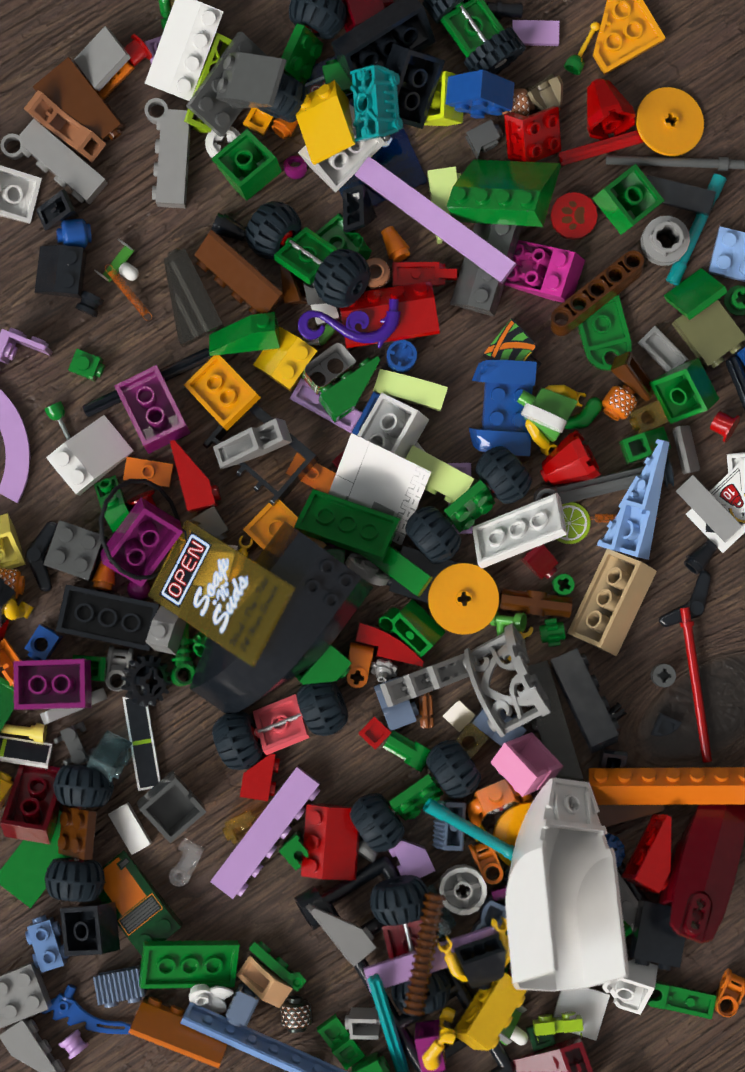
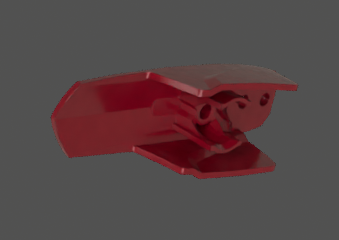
M745 804L698 805L696 813L684 830L681 839L675 844L671 856V872L668 876L669 883L663 891L661 890L658 903L663 905L672 902L670 925L678 935L699 943L714 939L728 906L743 848ZM697 901L702 903L703 907L700 910H697ZM691 923L697 926V930L691 927Z

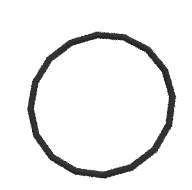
M128 479L115 486L104 500L99 518L100 541L108 560L120 573L135 580L153 579L167 571L176 558L181 541L180 537L175 543L172 556L162 569L151 575H135L128 572L111 556L105 541L104 517L107 505L117 490L130 483H145L157 489L169 502L174 517L179 521L180 518L173 500L161 486L147 479Z

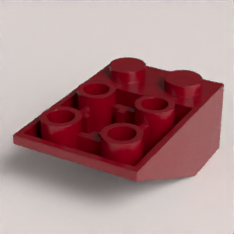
M580 1036L513 1059L516 1072H593Z

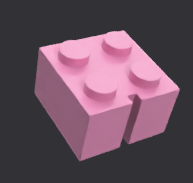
M532 732L504 743L491 761V764L497 769L498 773L522 797L535 792V790L542 789L548 780L555 778L563 768L558 759Z

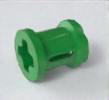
M567 574L556 576L552 581L553 591L558 595L570 594L575 587L573 578ZM566 579V585L569 587L560 591V585L557 582L558 580L563 581Z

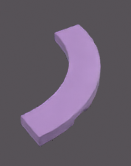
M0 389V430L6 453L0 494L19 504L29 476L30 444L24 422L17 408Z

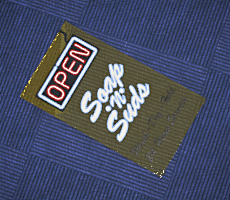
M186 519L182 527L183 533L173 545L147 596L250 666L255 667L295 587Z

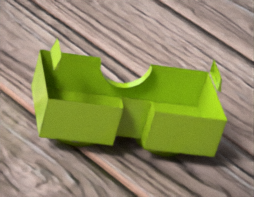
M564 1012L562 1017L553 1018L551 1014L539 1015L538 1019L533 1020L536 1036L584 1031L581 1015H576V1012Z

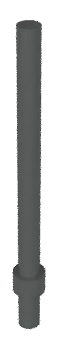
M606 155V164L634 165L636 163L637 166L717 168L718 171L745 169V160L729 159V157L707 159Z

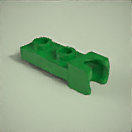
M656 981L655 989L659 990L660 994L657 998L650 997L647 1002L648 1006L712 1020L717 997L715 994Z

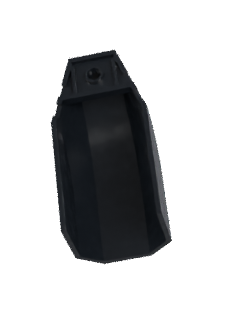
M286 522L283 523L245 574V576H248V586L243 590L240 600L237 601V608L233 609V614H229L227 627L222 634L219 629L223 625L225 616L218 625H215L212 620V627L208 639L206 638L203 654L198 661L190 685L192 691L225 714H234L245 709L311 667L330 647L373 589V586ZM266 578L268 581L266 587H264V591L261 590L259 593L261 586H263L262 583H264ZM274 586H276L277 589L275 594H273ZM270 596H271V597H272V601H269L268 604H267V601L269 600V598H270ZM229 597L222 605L221 613H218L217 619L222 613L227 612L226 604L228 602L230 605ZM254 602H255V605L257 606V608L254 607V610L252 609L251 611H250V609H248L247 612H246V615H245L246 609H247V608H251V606L253 607V606H254ZM265 604H267V607H268V608H266V612H265V614L263 615V613H264V611H265V609H264V608H265ZM258 621H259V622H260L259 626H257V627L255 626V628H257V629H254V625H258ZM242 624H243V626H244V624H245V627L243 628L242 633H240L241 630H239V629H241ZM252 627H253V629H254L253 636H251V633H252V632H251V629H252ZM237 632L241 634L238 635L237 642H235V646H233L232 640L231 645L229 644L230 639H233V636L236 640ZM245 637L249 640L247 646L245 645Z

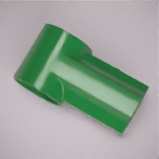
M392 730V733L383 745V748L402 758L403 762L420 772L426 766V758L431 751L417 741H411L395 730Z

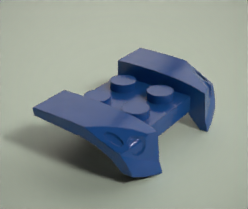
M485 360L478 364L472 381L485 382L482 429L469 428L474 448L486 452L494 447L503 446L516 456H530L531 436L525 427L526 420L521 415L524 406L519 404L517 400L523 390L532 394L533 385H535L537 362Z

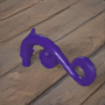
M389 299V311H386V317L380 320V323L384 324L372 332H359L355 329V325L359 323L362 329L367 328L369 325V317L363 311L350 313L346 319L345 326L321 311L309 310L299 318L298 330L306 339L314 340L319 338L324 333L325 326L321 325L317 330H312L308 326L309 319L317 317L352 341L359 343L378 342V348H381L399 324L401 311H398L399 299Z

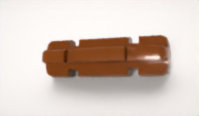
M430 692L419 696V712L422 715V718H420L421 728L434 727V718L431 717V714H434L433 695H430Z

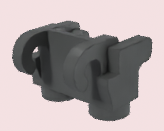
M84 722L60 731L61 736L53 739L55 744L64 740L71 758L64 760V765L72 762L74 765H79L98 756L95 748L89 749L90 755L87 756L76 729H80L81 732L86 731Z

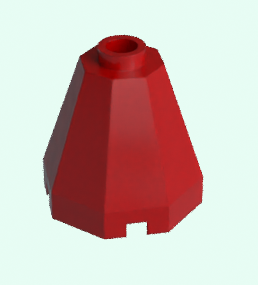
M600 78L592 81L587 87V131L589 136L603 140L609 138L608 134L621 135L635 125L633 106L609 80Z
M578 430L568 434L541 463L543 469L540 470V473L546 483L550 481L552 485L591 480L601 475L598 463L590 447L586 446V444L583 445L582 441L585 439Z

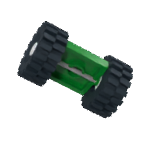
M424 0L422 2L436 24L442 22L466 56L464 64L470 72L486 70L493 74L500 73L525 51V45L513 28H506L504 30L484 0Z

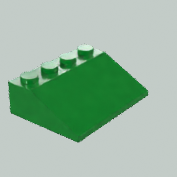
M473 159L454 184L447 208L453 218L459 222L543 227L561 165L560 163Z

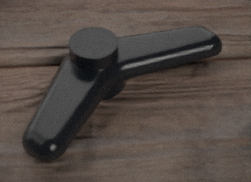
M55 521L46 523L26 551V559L41 591H50L52 589L47 566L43 564L45 552L53 539L58 524Z
M706 570L700 572L690 600L686 604L660 616L659 623L664 627H669L682 622L680 608L690 607L691 619L701 616L705 611L711 574Z

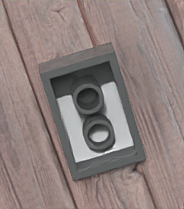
M243 52L229 53L223 64L224 72L222 79L217 84L216 99L239 109L273 107L286 60Z

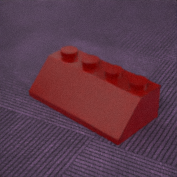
M431 281L365 291L354 304L349 307L340 308L343 325L346 326V319L350 313L363 311L369 317V325L367 328L362 329L359 323L355 325V329L359 332H372L384 324L380 323V320L385 318L386 311H389V299H399L398 311H401L400 321L396 330L385 342L440 334ZM344 337L346 348L378 344V342L359 343Z

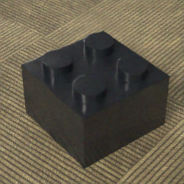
M115 902L78 904L60 908L65 956L101 955L120 950Z

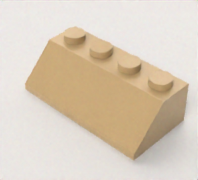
M607 549L567 634L617 656L657 571L641 561Z

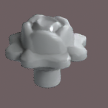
M387 658L378 659L376 662L371 663L370 673L376 674L378 682L384 683L386 680H390L391 677L397 676L396 670L398 667L393 665V662Z

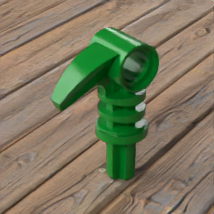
M188 619L177 654L172 659V662H175V667L171 671L170 679L174 685L179 687L190 684L196 667L193 665V658L189 657V653H193V650L189 649V645L194 644L192 639H189ZM179 669H184L188 673V678L185 682L179 680L177 676Z

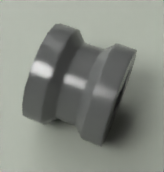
M662 663L652 668L650 677L656 686L664 688L671 686L675 682L676 672L672 666Z

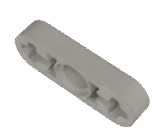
M104 688L92 692V705L108 699ZM84 708L50 709L41 713L40 716L44 725Z

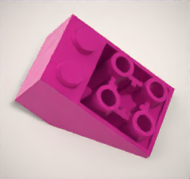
M518 240L512 260L516 263V266L508 275L505 286L563 303L575 294L585 260L573 251Z

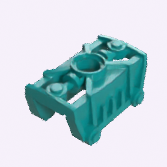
M372 65L350 71L353 86H350V90L353 91L355 112L353 127H356L355 142L384 137L402 129L403 120L399 118L397 85L400 83L399 75L381 65Z

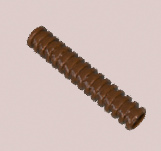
M430 892L424 895L426 897V901H423L425 908H422L424 913L423 916H420L422 923H419V927L421 929L417 932L419 935V939H416L418 945L414 948L416 950V954H413L415 961H412L411 964L413 965V969H410L412 977L410 976L408 979L411 982L407 985L409 992H406V996L408 998L404 1001L406 1007H403L405 1013L417 1016L425 1014V1011H423V1007H426L424 1000L428 998L426 996V992H429L427 984L431 982L428 979L432 976L430 969H433V965L431 963L435 960L433 954H436L434 947L438 944L436 942V939L439 938L437 931H440L438 926L439 923H442L440 916H443L441 910L445 907L443 901L446 900L444 895Z

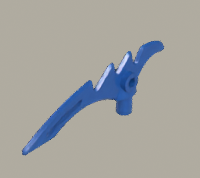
M71 984L67 985L64 994L59 993L51 1000L52 1006L48 1010L40 1012L46 1014L54 1010L53 1019L55 1021L69 1017L67 1022L69 1026L86 1022V1030L99 1033L129 1034L131 1028L130 1024L123 1021L102 1020L86 1012L72 998L76 987ZM97 1024L124 1026L125 1029L105 1028L97 1026Z

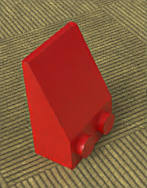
M175 440L170 441L187 511L193 513L209 509L212 506L217 507V501L221 500L218 486L213 485Z
M652 815L621 878L644 891L660 893L669 883L668 876L671 872V816Z

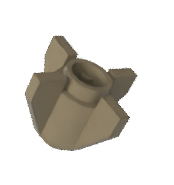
M550 74L544 80L525 88L528 91L530 100L534 103V107L539 111L553 106L558 107L559 111L561 110L559 106L563 104V81L560 75L554 77L553 74Z

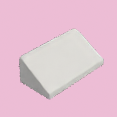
M129 802L108 814L131 855L152 844L151 839Z

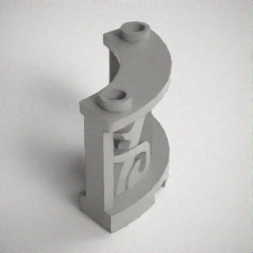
M513 623L504 627V633L473 650H470V648L464 650L465 659H463V664L468 671L479 702L489 718L487 720L488 725L493 732L497 731L501 738L506 733L540 715L543 717L551 713V700L541 686L536 674L530 675L529 667L526 665L530 660L525 640ZM510 656L511 662L509 664H505L502 658L504 660H507V658ZM484 659V663L481 665L479 661ZM497 665L503 669L516 670L517 672L510 683V696L501 694L490 687L491 678ZM518 684H523L524 690L522 692L517 690ZM511 705H513L518 717L505 723L500 715V711L505 709L506 715L511 716ZM535 705V708L523 713L521 706Z

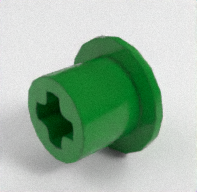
M744 286L730 288L724 297L725 307L733 315H745Z

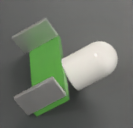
M118 239L125 246L103 274L96 270L94 271L109 283L112 279L108 272L112 269H115L117 273L119 271L126 279L134 281L138 278L139 271L126 261L135 250Z
M522 1005L514 1010L511 1015L513 1019L510 1025L505 1029L503 1028L499 1034V1041L505 1046L510 1044L511 1040L518 1045H525L528 1042V1034L517 1026L521 1014L527 1011Z

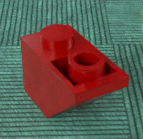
M275 752L268 754L243 773L240 797L269 801V797L274 796L276 782H272L273 772L278 773L280 759L276 758Z

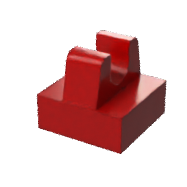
M374 716L358 734L376 750L392 732Z

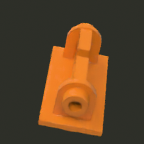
M4 638L0 641V667L4 668L2 673L10 683L9 685L14 686V661L22 660L7 639Z

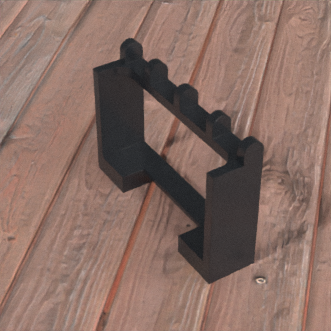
M256 403L248 410L264 424L273 420ZM220 424L204 442L203 446L208 449L213 443L216 445L221 443L220 440L229 430H225ZM291 433L292 442L288 445L302 456L305 461L279 491L274 489L244 462L239 464L241 467L236 472V475L241 477L247 471L259 482L254 487L256 492H259L264 486L272 492L274 497L269 502L272 506L279 500L283 501L319 460L310 449Z

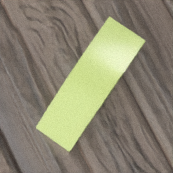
M380 369L373 391L379 394L384 393L392 398L417 406L421 405L441 411L448 387Z

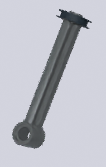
M668 455L663 476L666 488L670 483L674 486V472ZM645 465L561 486L550 487L544 485L538 487L535 491L534 501L540 500L544 493H558L561 503L566 504L629 489L633 480L641 474Z

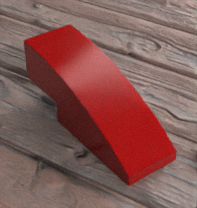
M359 623L356 642L378 646L376 656L423 667L424 662L403 642L382 630Z

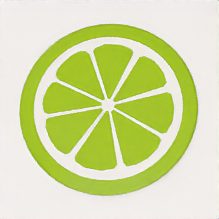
M578 503L562 504L567 535L556 540L565 544L577 543L583 540L589 532L591 524L589 514Z

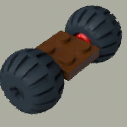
M64 765L56 774L54 780L56 798L61 804L70 805L62 807L58 854L71 856L72 858H56L48 866L45 874V886L52 898L77 902L93 901L99 897L105 884L103 868L99 862L92 860L97 811L87 810L86 807H103L110 800L114 784L111 773L106 768L90 765Z

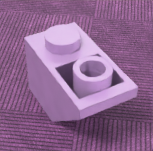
M401 839L394 848L389 850L392 858L397 856L401 864L397 866L401 876L414 875L421 878L435 871L424 846Z

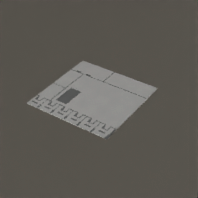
M351 433L328 494L400 518V526L392 541L402 545L406 536L405 526L408 519L417 509L431 471Z

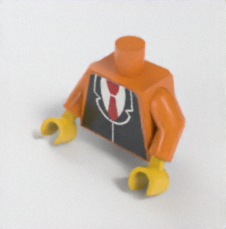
M503 779L476 791L472 801L467 804L466 810L469 821L485 830L481 824L482 821L501 814L518 803L533 802L534 800L531 794L522 797L506 779Z

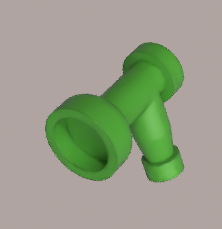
M496 612L490 624L497 626V636L504 633V627L511 623L519 632H523L526 628L527 616L525 613L506 616L499 615V612Z

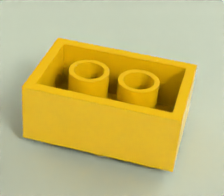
M504 972V976L499 980L493 981L489 989L482 990L479 988L453 1029L455 1030L454 1035L473 1050L490 1051V1049L495 1048L500 1040L499 1034L503 1028L505 1029L510 1025L513 1019L511 1015L516 1008L523 1004L526 998L524 994L527 990L515 989L512 977Z

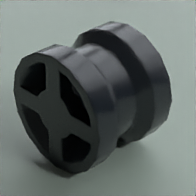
M82 291L81 302L77 303L75 308L97 318L99 314L98 308L100 305H103L104 300L92 293Z

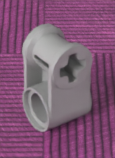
M110 645L106 673V685L110 690L116 692L123 691L121 687L126 684V681L116 688L112 685V677L116 674H120L122 677L127 675L123 669L124 667H131L129 661L134 659V648L125 650L117 649ZM116 656H122V657H126V658H125V659L116 658Z

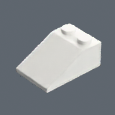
M0 165V216L30 224L42 178Z
M103 415L64 442L46 458L74 493L80 496L132 454L134 450L107 417Z

